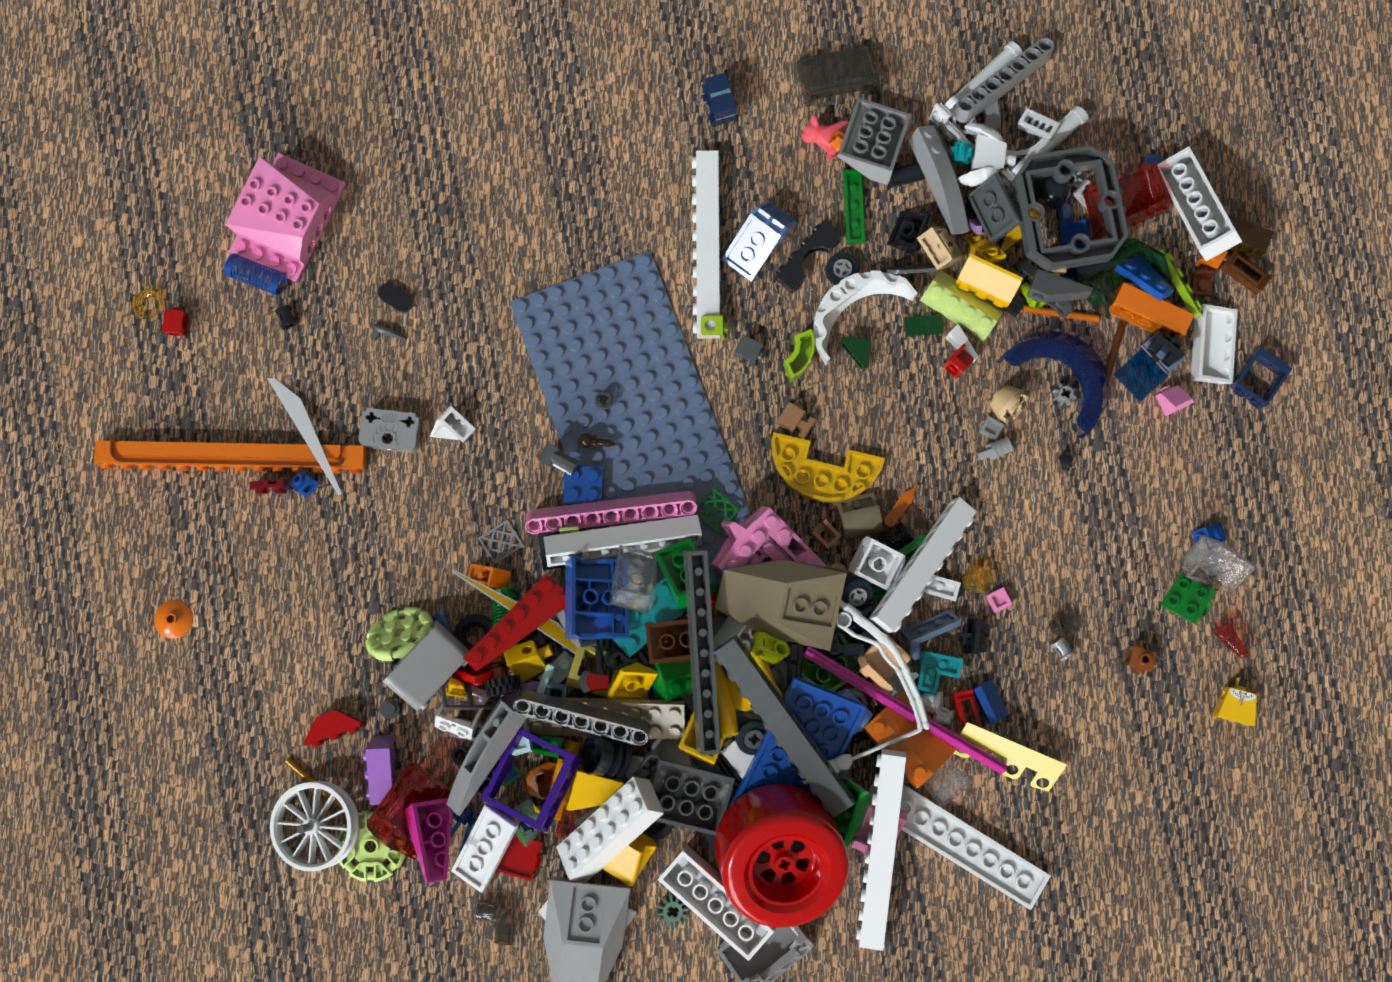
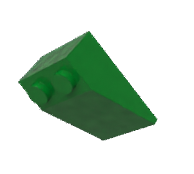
M691 538L654 552L679 610L687 607L683 551L697 550ZM709 574L711 597L716 595L714 582Z
M691 662L650 664V668L658 672L653 682L655 698L669 701L693 693Z

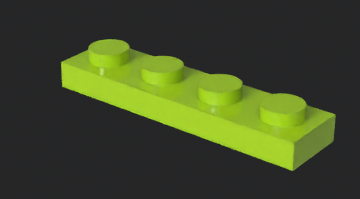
M1163 249L1156 252L1190 313L1194 314L1195 319L1202 317L1203 314L1200 310L1203 307L1198 299H1193L1191 294L1194 292L1188 283L1185 284L1182 280L1185 276L1179 267L1175 268L1173 264L1175 259L1171 252L1167 253Z

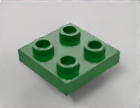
M1180 573L1160 605L1197 625L1200 618L1204 617L1208 612L1211 601L1216 595V590Z

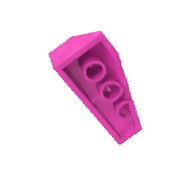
M448 798L412 803L405 809L408 829L426 884L447 879L449 843L451 842V825L453 824V812L447 805Z

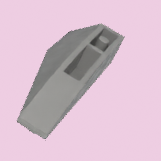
M503 695L480 727L452 786L447 805L458 816L462 814L527 719V716L516 713L513 708L514 704Z

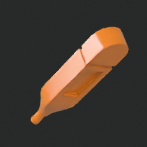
M917 483L913 488L901 495L884 519V524L887 527L895 525L914 499L915 489L918 487Z

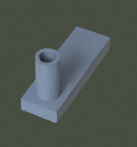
M949 609L901 630V638L909 645L910 658L912 660L920 659V643L961 626V621Z

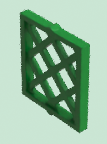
M712 488L702 498L694 514L698 515L700 519L720 534L723 527L719 528L718 521H731L740 509ZM713 493L714 500L707 501V497ZM716 494L720 496L722 499L716 500ZM716 502H724V509H717ZM726 502L733 508H726ZM707 503H714L715 510H708ZM701 504H705L704 511H698ZM734 510V514L727 518V511ZM724 511L725 518L718 519L717 512ZM715 512V519L708 520V513ZM699 513H705L706 519L703 518ZM709 522H716V528Z

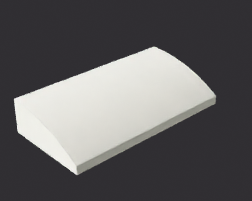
M1202 304L1203 309L1200 311L1203 316L1194 321L1190 381L1233 384L1238 310Z

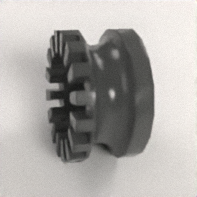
M604 391L596 394V406L601 410L611 407V395ZM601 396L609 398L607 405L602 406L598 403Z

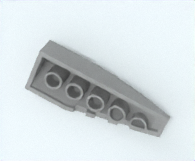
M934 125L917 127L908 141L951 235L967 233L969 227L960 185L957 180L956 166L952 162L951 156H949L950 153L942 135Z

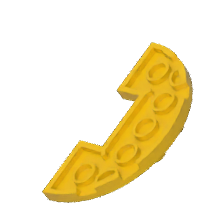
M773 432L772 456L776 469L782 479L800 495L819 502H841L860 495L876 480L885 461L883 457L847 450L844 467L807 459L810 446L809 440Z

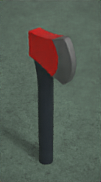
M595 639L597 643L595 645V673L584 671L580 676L579 686L584 694L609 689V676L605 675L603 667V639Z

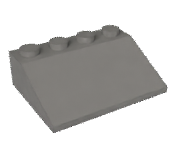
M858 97L837 156L868 179L888 185L911 114Z

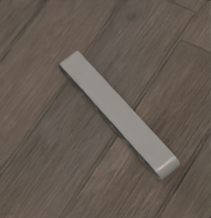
M1049 38L1038 40L963 96L957 104L956 120L961 123L969 122L1050 60L1054 42Z

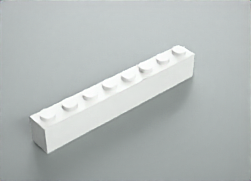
M961 497L949 502L926 535L922 544L917 548L868 618L886 634L900 629L902 626L901 621L911 613L914 602L922 597V591L925 586H928L933 581L934 577L932 576L942 568L945 557L953 552V546L964 536L963 531L965 528L973 523V516L977 511Z
M698 515L543 537L548 567L565 565V561L571 556L585 560H599L655 552L687 538H691L695 546L702 545V532Z

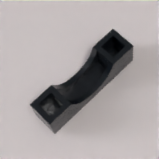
M826 220L822 225L819 223L812 232L814 234L810 238L806 237L802 241L800 250L798 252L794 251L788 257L789 262L785 266L782 264L775 272L777 274L775 280L791 294L805 281L806 276L802 269V262L805 257L816 251L830 253L842 239L843 235Z

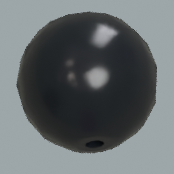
M1052 176L1034 179L1032 183L1035 201L1042 204L1044 209L1047 210L1061 207L1067 202L1071 192L1069 181L1059 184Z

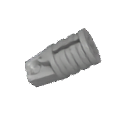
M1005 436L984 445L986 449L977 452L979 460L990 458L992 461L999 456L1001 457L1004 454L1013 452V447L1009 438Z

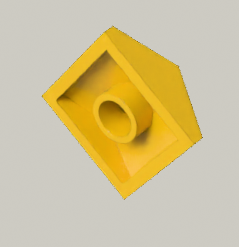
M637 662L621 668L607 697L609 699L644 700L658 672Z

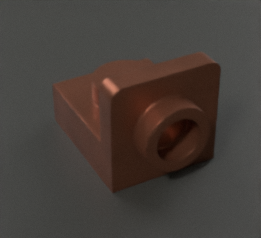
M1199 267L1192 273L1191 283L1194 293L1191 295L1210 297L1212 295V277L1216 275V270H1210L1209 267Z

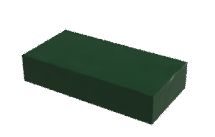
M942 314L903 318L905 337L944 333Z

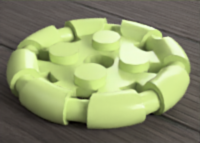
M405 607L404 610L399 611V609L385 614L381 617L382 620L375 622L368 631L365 642L367 651L371 656L381 661L402 659L426 632L429 633L428 631L433 624L432 617L427 611H423V609L418 607Z
M369 810L359 812V834L357 841L349 855L339 863L343 869L346 868L350 876L364 882L374 880V882H378L393 875V871L402 865L407 851L405 849V842H407L406 834L401 824H397L393 820L394 817L386 812L379 810L375 812H369ZM369 820H375V826H368ZM386 825L392 829L389 834L383 829ZM339 831L337 839L342 843L345 841L347 831ZM368 841L375 842V851L370 852L367 850L366 844ZM391 842H397V849L391 850ZM354 858L359 862L356 867L351 863ZM386 859L391 862L388 866H385L383 863ZM374 866V872H368V867Z

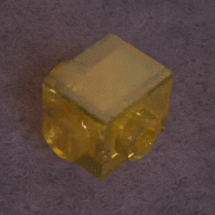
M979 565L969 567V571L964 573L965 577H962L964 587L968 588L969 591L974 590L975 594L986 591L988 586L995 585L990 566L980 568Z

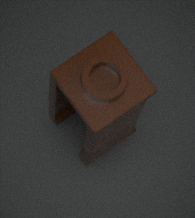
M1238 251L1228 252L1222 261L1223 264L1219 267L1255 295L1260 293L1273 277ZM1235 261L1257 276L1259 280H1254L1233 263Z

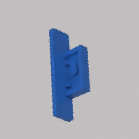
M1063 204L1059 207L1061 246L1068 245V242L1079 233L1087 235L1091 241L1090 220L1084 219L1073 222L1072 206ZM1075 242V246L1082 249V244ZM1070 268L1066 269V273L1062 277L1074 279L1071 276Z

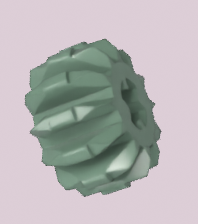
M669 893L670 900L663 896L662 901L665 904L658 902L657 906L661 910L656 911V914L663 915L659 919L660 922L667 920L666 927H669L670 922H673V927L677 928V921L684 925L682 917L689 918V914L685 913V911H689L690 908L683 906L684 903L680 902V899L677 897L673 899V893ZM669 907H672V908L677 907V908H678V909H677V912H676L677 914H676V915H675L674 913L669 914V913H668V912L670 911V908H669Z

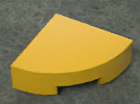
M450 678L446 688V695L465 698V685L457 679Z

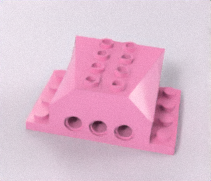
M281 153L277 154L273 164L259 157L226 222V225L237 235L229 253H235L246 259L258 262V264L260 263L261 265L263 264L286 273L287 279L298 283L346 183Z

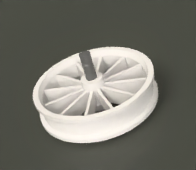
M327 781L302 783L287 790L274 806L270 820V835L275 850L287 864L302 871H318L338 864L352 851L359 834V815L352 798L341 787ZM308 788H314L313 810L304 793V790ZM322 789L329 792L331 796L319 813ZM296 795H298L306 815L290 803ZM336 798L342 805L343 810L327 818L324 817ZM286 808L304 822L283 821ZM345 812L347 827L328 825V820ZM283 825L298 826V833L285 839ZM326 830H346L347 834L344 843ZM305 833L306 835L293 853L287 841ZM324 837L340 849L333 858ZM310 839L307 862L298 856ZM317 842L326 860L324 863H315Z

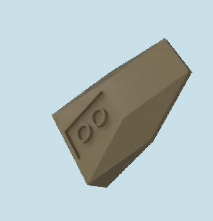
M785 559L725 568L721 574L715 609L757 632H765L779 640L830 651L847 573L837 568Z

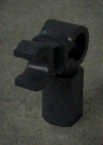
M837 628V632L833 635L830 651L827 650V655L833 659L838 658L840 655H844V657L864 656V643H844V645H841V640L839 639L841 628Z

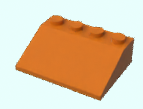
M905 690L895 697L912 707ZM885 706L862 730L878 746L917 729V724ZM922 728L920 733L882 749L906 752L904 776L914 788H919L958 748Z

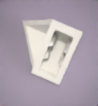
M450 405L437 419L430 437L454 439L464 442L476 428Z

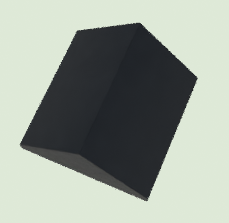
M901 211L887 245L914 256L919 246L917 237L924 233L931 214Z

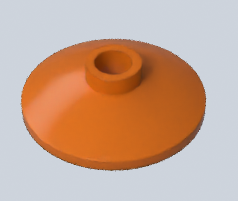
M170 600L163 603L157 609L154 618L157 631L162 636L171 639L184 636L190 630L193 622L191 609L187 604L179 600ZM170 616L174 617V621L172 623L169 622Z

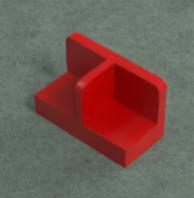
M965 344L943 365L955 379L974 360L964 350Z

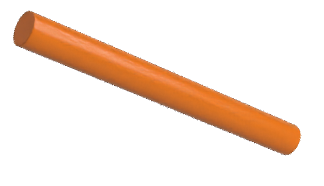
M1023 305V312L1061 317L1052 308L1041 307L1034 309L1029 305ZM1072 311L1065 318L1099 322L1100 316Z

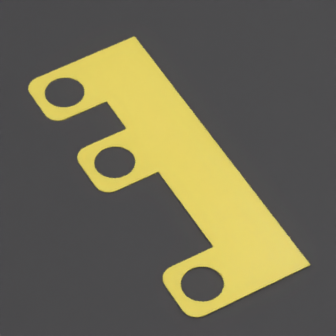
M968 722L959 735L978 747L1006 758L1005 763L1007 766H1017L1019 769L1017 774L1003 773L1007 777L1018 779L1026 767L1037 771L1038 773L1032 780L1031 786L1041 790L1050 791L1067 766V764ZM957 750L953 753L963 758L970 757L968 754H961ZM1039 778H1046L1049 781V785L1041 788L1037 786L1036 781Z

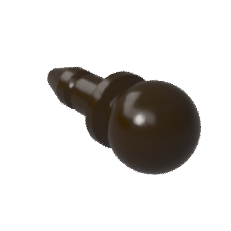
M589 433L581 434L578 439L579 445L583 448L591 446L595 448V445L605 447L616 445L614 441L601 438L596 439V435L592 436Z

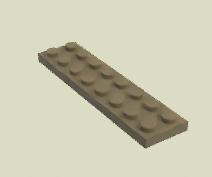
M557 697L647 721L650 725L648 739L681 740L685 732V701ZM527 717L528 728L535 735L588 737L591 734Z

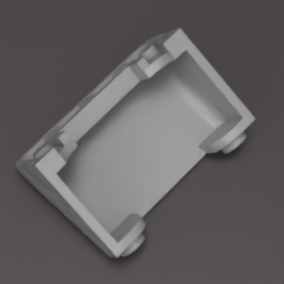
M438 620L431 625L429 633L426 632L416 645L393 666L394 670H388L381 677L384 684L416 711L419 709L424 710L430 703L429 699L461 665L464 667L468 664L463 657L470 650Z
M798 925L776 928L774 933L749 961L726 941L720 945V949L717 952L738 982H773L808 954L814 945Z

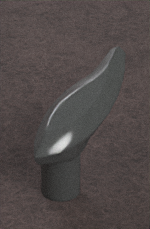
M379 324L373 325L374 330L370 338L376 341L381 333L398 339H407V337L399 332Z

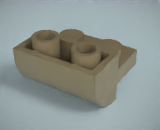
M874 492L836 502L845 540L883 532L881 513Z

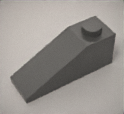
M1037 269L1027 297L1033 301L1044 303L1082 300L1088 298L1093 288Z

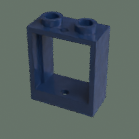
M1259 347L1253 351L1234 379L1233 384L1230 385V388L1233 389L1234 394L1237 396H1244L1248 399L1252 406L1263 408L1270 403L1293 368L1262 347ZM1255 360L1278 375L1263 398L1240 384Z

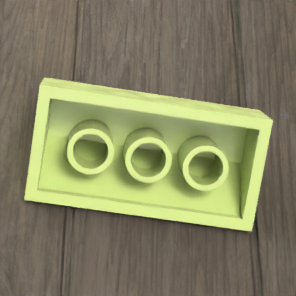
M940 269L920 301L984 341L1004 310L987 299L978 298L974 292L961 290L955 284L956 279Z

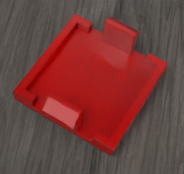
M514 834L496 871L533 881L535 871L539 869L542 859L540 854L544 842L534 839L525 847Z

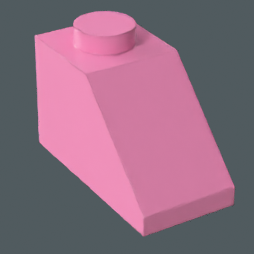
M1168 385L1160 389L1161 393L1156 395L1165 416L1194 403L1193 399L1178 385L1172 388Z

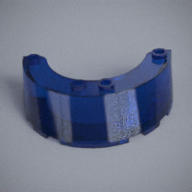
M1042 331L1020 339L1000 357L997 363L1000 365L1005 360L1012 366H1020L1022 363L1032 359L1050 358L1067 365L1076 374L1082 387L1083 401L1076 422L1079 428L1083 430L1079 438L1082 439L1087 436L1104 413L1109 397L1108 374L1099 355L1080 338L1064 332Z

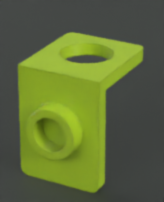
M723 315L702 316L701 334L721 335L722 340H725V334L728 333L729 328L728 322H725ZM707 321H714L716 328L712 331L705 328Z

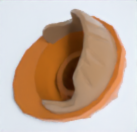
M546 762L529 771L525 780L530 795L535 798L547 799L556 767L554 762Z

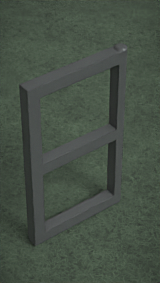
M450 677V678L457 679V680H459V681L462 682L461 679L454 678V677ZM462 682L466 686L469 705H448L445 684L440 687L443 709L479 710L482 708L483 710H492L499 701V697L494 696L495 705H474L470 682Z

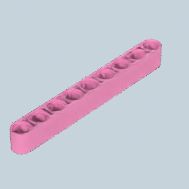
M691 491L533 509L526 514L525 528L531 534L556 532L560 528L579 527L581 529L693 515L697 510L696 496Z

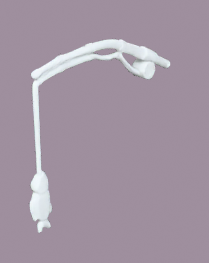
M842 600L839 607L842 613L837 616L836 626L852 637L879 648L882 657L895 669L897 676H899L917 721V729L853 757L850 754H842L835 759L828 760L837 774L840 771L849 770L856 759L916 735L922 731V728L926 730L930 728L923 704L924 701L914 682L910 668L896 645L885 633H882L872 622L866 619L859 610ZM852 620L866 629L877 641L859 635L848 627L851 625ZM881 644L887 646V648L891 651V653L897 660L899 666L901 667V670L896 664H894L890 660ZM803 780V784H807V783H808L807 780H805V781Z

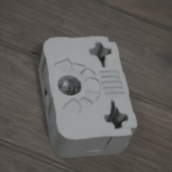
M367 408L366 411L362 412L358 439L360 444L367 448L414 453L419 448L422 420L416 413ZM373 416L378 418L376 420H373L372 422L369 420L370 418H373ZM412 419L415 423L409 427L406 423ZM391 436L393 441H390L388 444L385 440Z

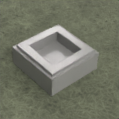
M987 415L979 433L996 441L1005 424Z

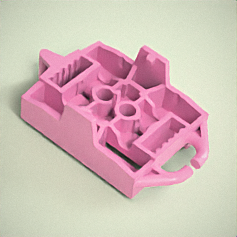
M761 506L740 525L732 521H722L721 526L728 535V538L711 563L720 574H722V570L725 568L762 563L765 557L766 562L785 559L827 567L770 507ZM788 546L794 548L795 550L791 552Z

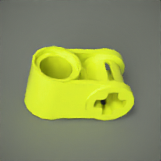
M765 632L753 634L754 645L750 651L752 656L763 659L771 664H778L790 654V647L785 641L770 636Z

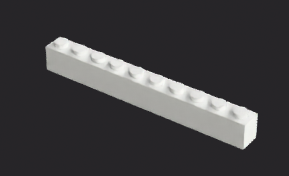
M696 151V157H692V169H696V175H692V187H696V193H692V205H696V212H693V223H696V230H693V241H696V248H693V260H697V266L693 267V278H697V285H693V296H697V303H693V315H697V322H693V333H697V339L720 338V335H702L701 317L720 316L718 151ZM712 320L707 321L705 328L712 331L716 328V323Z
M882 749V755H877L876 767H880V773L875 774L874 786H877L878 790L877 794L873 793L872 806L876 807L875 813L870 815L869 825H873V832L868 833L867 844H871V850L866 851L865 863L869 864L868 871L864 870L863 882L867 883L866 890L862 889L861 901L864 902V909L860 908L858 919L862 921V928H857L856 939L860 940L859 947L881 951L884 949L906 763V752Z

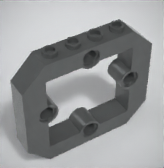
M1093 146L1029 156L1011 182L1016 209L1023 221L1019 226L1027 258L1049 272L1105 263L1114 257L1128 237L1130 226L1125 219L1126 206L1122 204V187L1118 184L1117 180L1119 176L1118 168L1115 167L1112 159ZM1060 169H1065L1068 174H1062ZM1094 170L1099 194L1097 207L1103 214L1107 239L1090 241L1087 235L1079 233L1068 242V245L1045 248L1040 227V221L1045 215V209L1042 204L1035 201L1031 180L1052 176L1057 183L1064 184L1072 178L1075 172ZM1105 199L1111 200L1113 205H1108ZM1029 212H1035L1037 218L1032 217ZM1075 242L1081 243L1082 249L1077 248Z

